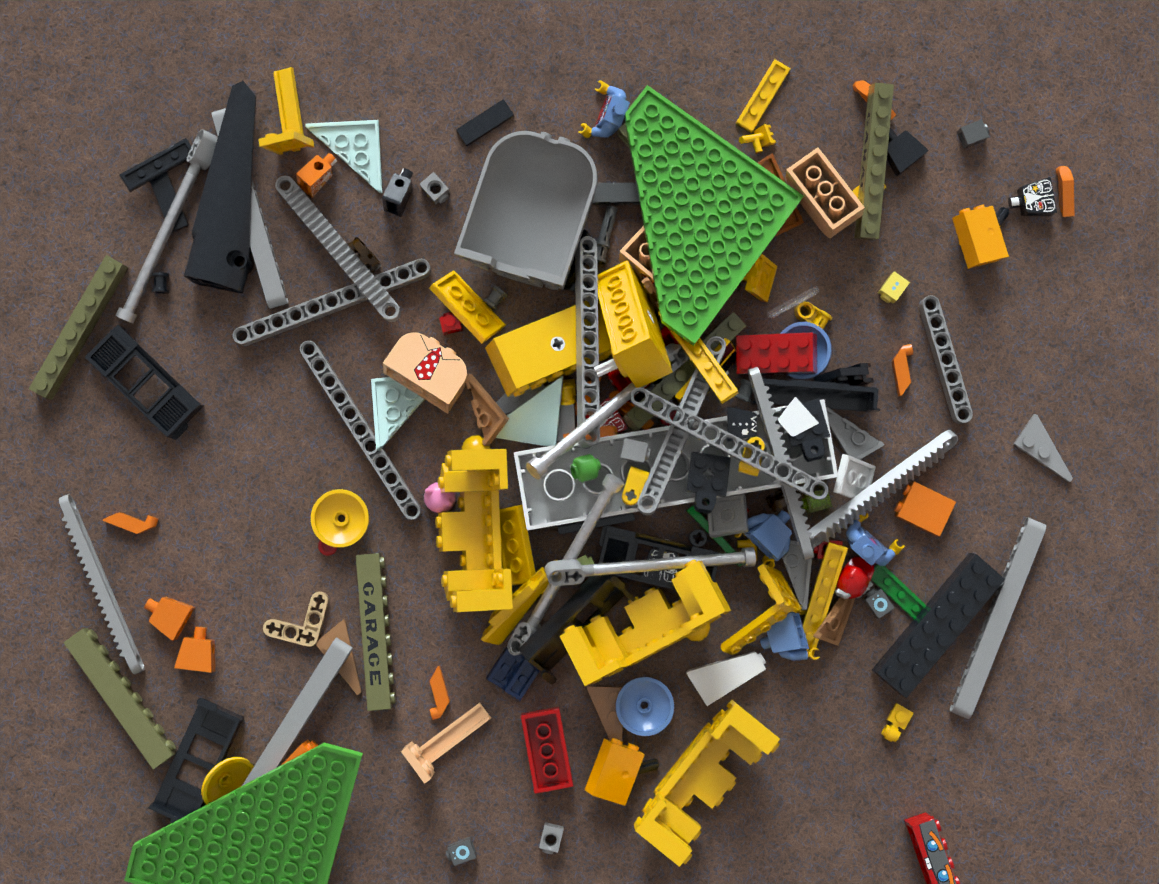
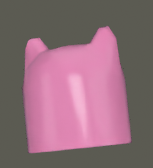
M435 482L425 489L424 502L427 508L433 512H448L455 505L456 493H441V490L438 488V482Z

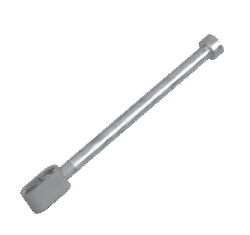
M201 129L197 134L187 155V162L191 164L123 309L119 307L115 315L134 324L137 317L134 312L201 169L206 170L211 164L218 137L204 129Z
M670 343L665 347L673 372L689 359L679 344ZM633 383L629 384L543 456L532 458L526 463L528 472L535 479L542 478L548 472V466L631 399V392L636 389Z
M612 474L605 476L602 482L604 488L563 560L577 559L614 493H619L622 489L624 482L620 478ZM548 584L528 621L519 623L507 645L510 654H522L519 651L520 646L541 628L539 623L561 586Z
M753 547L742 548L741 552L589 565H581L578 560L569 559L550 561L546 564L544 570L551 585L563 586L580 584L584 581L585 577L684 569L686 568L685 564L694 559L696 562L702 561L705 567L743 564L744 567H753L756 564V554Z

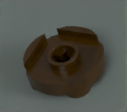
M358 237L348 244L359 255L358 258L363 264L367 265L373 273L382 266L377 257Z
M782 489L775 491V496L772 498L770 495L766 497L768 507L772 508L773 512L781 511L786 506ZM796 490V493L801 494L798 501H802L805 494Z

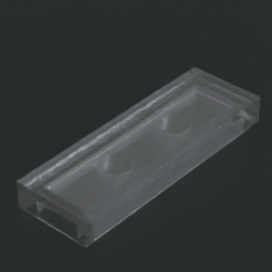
M816 285L768 311L765 314L767 321L820 293L819 288Z

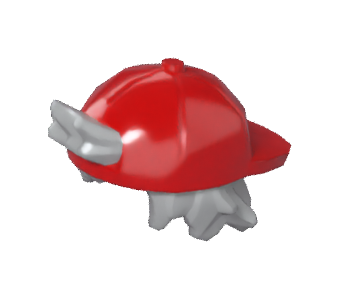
M862 557L851 558L840 572L836 584V595L844 599H854L866 594L870 587L873 586L871 579L875 571L874 565L871 566Z

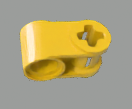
M809 302L799 304L794 310L798 320L813 323L822 329L833 318L830 314ZM801 307H806L808 309L807 316H803L801 314Z
M563 380L561 405L574 404L576 402L575 380Z
M753 437L747 441L750 444L756 441L757 446H760V449L764 451L765 444L761 438ZM745 447L742 457L748 459L751 457L752 451ZM761 457L760 460H759L760 466H761V462H762V457ZM740 461L738 472L758 476L759 470Z
M631 466L622 492V501L626 505L632 506L638 502L650 472ZM630 491H633L636 499L632 498L631 501L627 500L628 496H626L625 494H629Z

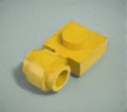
M895 703L886 719L892 724L890 726L886 724L881 734L886 740L896 742L901 734L898 731V727L905 730L914 713Z

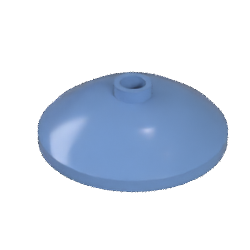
M797 322L789 325L780 333L813 332L817 335V374H788L792 378L802 380L813 378L823 372L830 362L832 355L831 341L827 333L813 323Z
M651 677L635 678L626 683L617 696V717L623 727L633 734L639 736L657 734L665 729L672 719L674 713L672 694L657 679ZM647 702V708H641V703Z

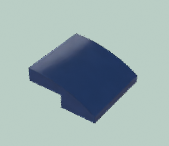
M506 646L486 679L521 701L540 670L529 663L523 655L510 654Z

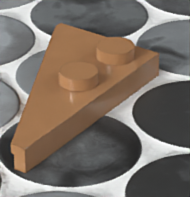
M467 373V389H470L474 400L471 403L474 414L477 417L478 428H482L484 435L482 443L484 446H490L509 418L472 374Z
M840 597L814 634V637L839 646L855 598L844 599Z
M587 686L588 693L609 740L616 738L622 741L623 725L620 723L616 713V699L622 687Z

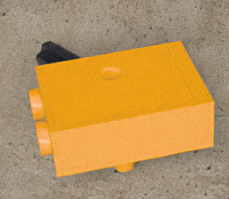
M979 205L971 211L970 208L958 211L959 215L952 218L968 269L994 263L1009 257L1000 229V225L1009 216L1008 208L1001 207L995 214L993 206L985 207L984 205Z
M604 738L585 791L592 796L625 806L636 776L657 770L659 762L656 758L642 761L645 754L639 751V747L634 744L628 743V746L623 745V741L616 738L611 740Z

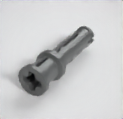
M606 206L598 239H596L598 264H606V254L611 247L609 240L618 208L613 206Z

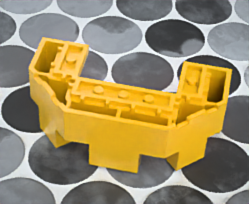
M507 450L448 451V455H445V463H442L440 477H438V488L441 490V493L460 492L457 504L458 508H461V512L438 513V517L435 518L436 528H439L436 546L439 548V552L462 551L460 566H463V570L444 571L441 577V584L444 587L446 599L450 601L453 612L513 609L511 569H502L499 490L508 489Z
M694 559L685 564L686 568L674 574L675 578L671 579L681 599L672 604L673 608H671L662 589L656 590L655 587L644 592V597L639 599L637 596L634 601L629 600V605L624 608L635 628L630 626L622 630L623 634L619 637L608 616H595L590 619L591 623L583 628L582 626L575 627L572 625L564 629L565 633L560 635V638L584 686L595 684L601 681L603 677L612 676L624 670L623 668L639 663L708 626L707 623H712L721 618L720 614L723 613L725 615L731 611L717 582L712 581L702 561L696 562Z
M733 700L727 704L728 709L726 711L721 709L713 717L712 720L714 722L712 724L708 722L657 785L653 791L655 794L654 799L650 798L642 809L644 812L643 817H638L634 822L635 831L679 867L682 863L686 864L690 860L692 849L688 844L692 840L695 841L701 834V825L685 813L682 808L684 806L688 807L694 799L693 795H696L712 809L714 806L718 807L724 799V793L727 790L730 791L736 784L735 775L719 763L720 760L724 761L730 754L728 750L731 749L751 765L753 762L757 763L763 755L762 751L768 755L770 752H775L780 745L778 743L780 740L778 736Z

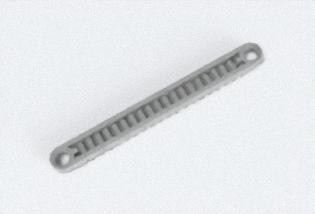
M290 176L279 177L276 180L275 186L283 199L379 314L388 322L398 320L401 310L390 294ZM284 182L291 183L288 190L284 191L281 189V185ZM394 307L396 309L395 314L387 316L385 313L387 308Z
M714 336L707 341L706 347L720 365L726 350V342L723 338ZM713 343H719L722 348L716 352L710 346ZM697 368L679 405L680 408L698 416L710 388ZM678 411L673 421H678L681 418V414ZM696 420L688 421L687 426L690 430L693 428ZM673 425L668 430L638 499V510L643 515H652L657 510L690 435ZM644 500H651L653 507L646 510L642 507V502Z
M758 367L748 369L749 380L771 455L787 463L786 460L790 457L784 454L787 448L782 447L785 440L780 439L783 433L778 432V429L781 426L775 423L778 417L773 416L776 410L771 409V406L774 403L768 400L771 397V394L766 393L769 387L764 386ZM784 466L778 467L777 474L780 477H785L788 473L787 469ZM780 482L803 560L814 558L809 539L812 532H807L810 525L805 524V521L808 518L802 515L805 512V509L800 508L803 502L798 501L801 494L796 493V489Z
M951 430L943 432L809 529L807 532H812V535L809 537L812 549L823 541L829 542V537L835 538L836 532L842 533L841 528L847 529L848 523L853 525L854 519H860L859 515L865 516L866 510L872 511L871 507H877L878 501L883 503L884 497L890 498V493H896V488L902 489V484L908 485V480L913 481L914 475L920 476V471L926 472V467L931 468L932 462L938 463V458L943 459L944 453L955 446L958 436Z
M70 494L64 495L59 498V504L64 513L62 521H67L65 528H70L68 535H73L71 542H76L74 549L79 550L77 556L83 558L80 563L86 565L83 571L89 572L86 578L92 579L89 585L95 586L92 592L98 593L95 599L101 600L98 606L104 608L101 613L107 615L104 620L110 622L107 627L113 629L110 634L116 636L113 641L119 643L116 647L122 650L119 655L125 657L133 674L140 673L145 670L143 661L72 496Z

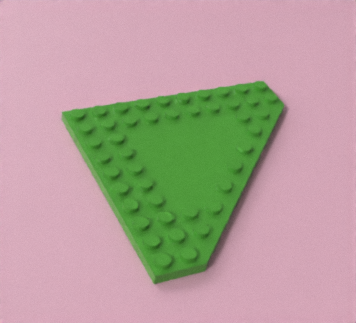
M647 85L624 115L661 323L694 346L804 196Z
M322 743L134 843L124 881L133 884H328L363 753Z

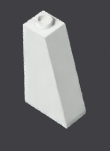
M753 651L692 668L685 672L706 706L766 670L764 666L766 661L761 653L757 655Z

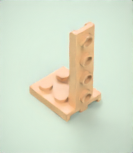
M479 702L421 747L411 741L401 752L425 784L435 773L431 763L490 720L491 716Z

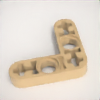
M320 591L312 595L303 626L270 619L263 625L264 633L269 637L310 647L315 645L319 640L327 611L328 595ZM320 595H322V599L325 600V602L321 603L319 606V609H323L322 612L318 610H312V606L316 608L318 602L315 601V597H319ZM313 613L320 616L318 624L310 622V616ZM275 623L277 628H282V625H285L282 630V636H279L280 631L277 630L270 633V629L267 628L268 625ZM289 627H293L296 630L294 638H289L286 635V630ZM300 629L303 630L302 634L309 635L311 632L312 637H315L310 643L303 637L300 638V641L297 640L300 636Z

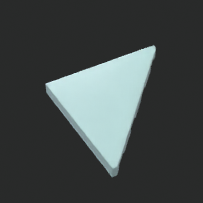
M379 120L306 124V128L374 189L382 193Z
M560 376L553 383L543 388L535 396L508 414L509 420L496 438L542 446L556 445L563 376Z
M390 377L371 379L376 450L378 451L384 447L425 400Z

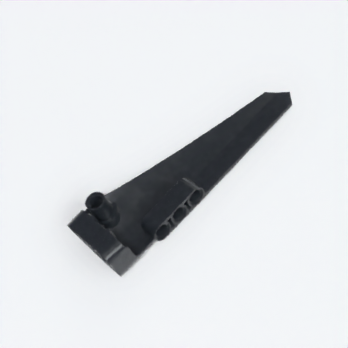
M244 81L233 85L231 88L193 225L192 237L194 240L184 272V277L192 283L235 293L244 292L247 274L253 269V262L250 259V221L256 95ZM245 260L244 265L239 267L240 262Z

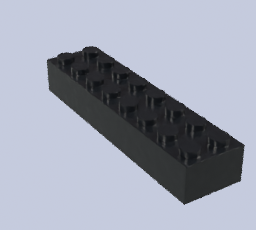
M969 553L929 600L926 607L919 612L916 618L874 666L872 671L901 696L907 698L1004 582L1005 578L977 554Z

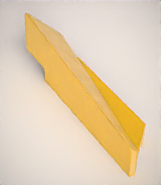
M543 567L512 594L513 609L495 610L491 613L488 621L490 625L484 630L481 637L483 642L496 645L503 643L549 584Z

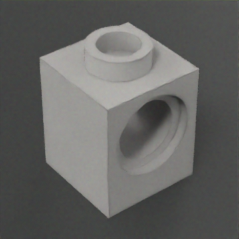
M434 172L419 184L435 205L438 202L440 204L445 202L449 197L450 191ZM434 186L441 187V191L437 194H433L431 189Z
M625 438L620 459L643 464L644 460H649L651 449L647 448L648 443Z
M544 823L539 844L542 852L547 854L558 853L564 826ZM548 835H554L557 840L554 843H548L545 838Z

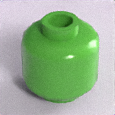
M591 454L576 457L570 465L571 474L574 479H578L580 482L596 479L599 475V470H601L600 461Z

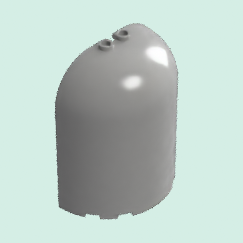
M531 131L514 132L497 141L487 155L454 254L465 261L469 260L479 268L484 270L491 268L497 275L540 288L545 284V287L551 290L564 289L597 190L598 175L596 166L587 151L579 145L571 143L567 138L559 137L558 140L551 139L552 135L546 132H541V134Z

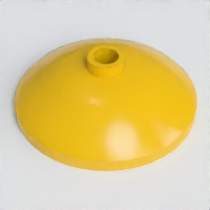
M337 489L323 494L316 501L311 511V526L315 535L323 543L332 547L353 545L363 537L368 528L369 512L365 502L357 494L348 490ZM340 515L345 516L344 522L338 520Z
M232 757L215 765L209 771L202 784L201 795L204 803L207 805L241 787L252 771L253 764L245 758Z

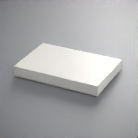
M842 454L833 492L852 499L872 484L876 467L852 456Z

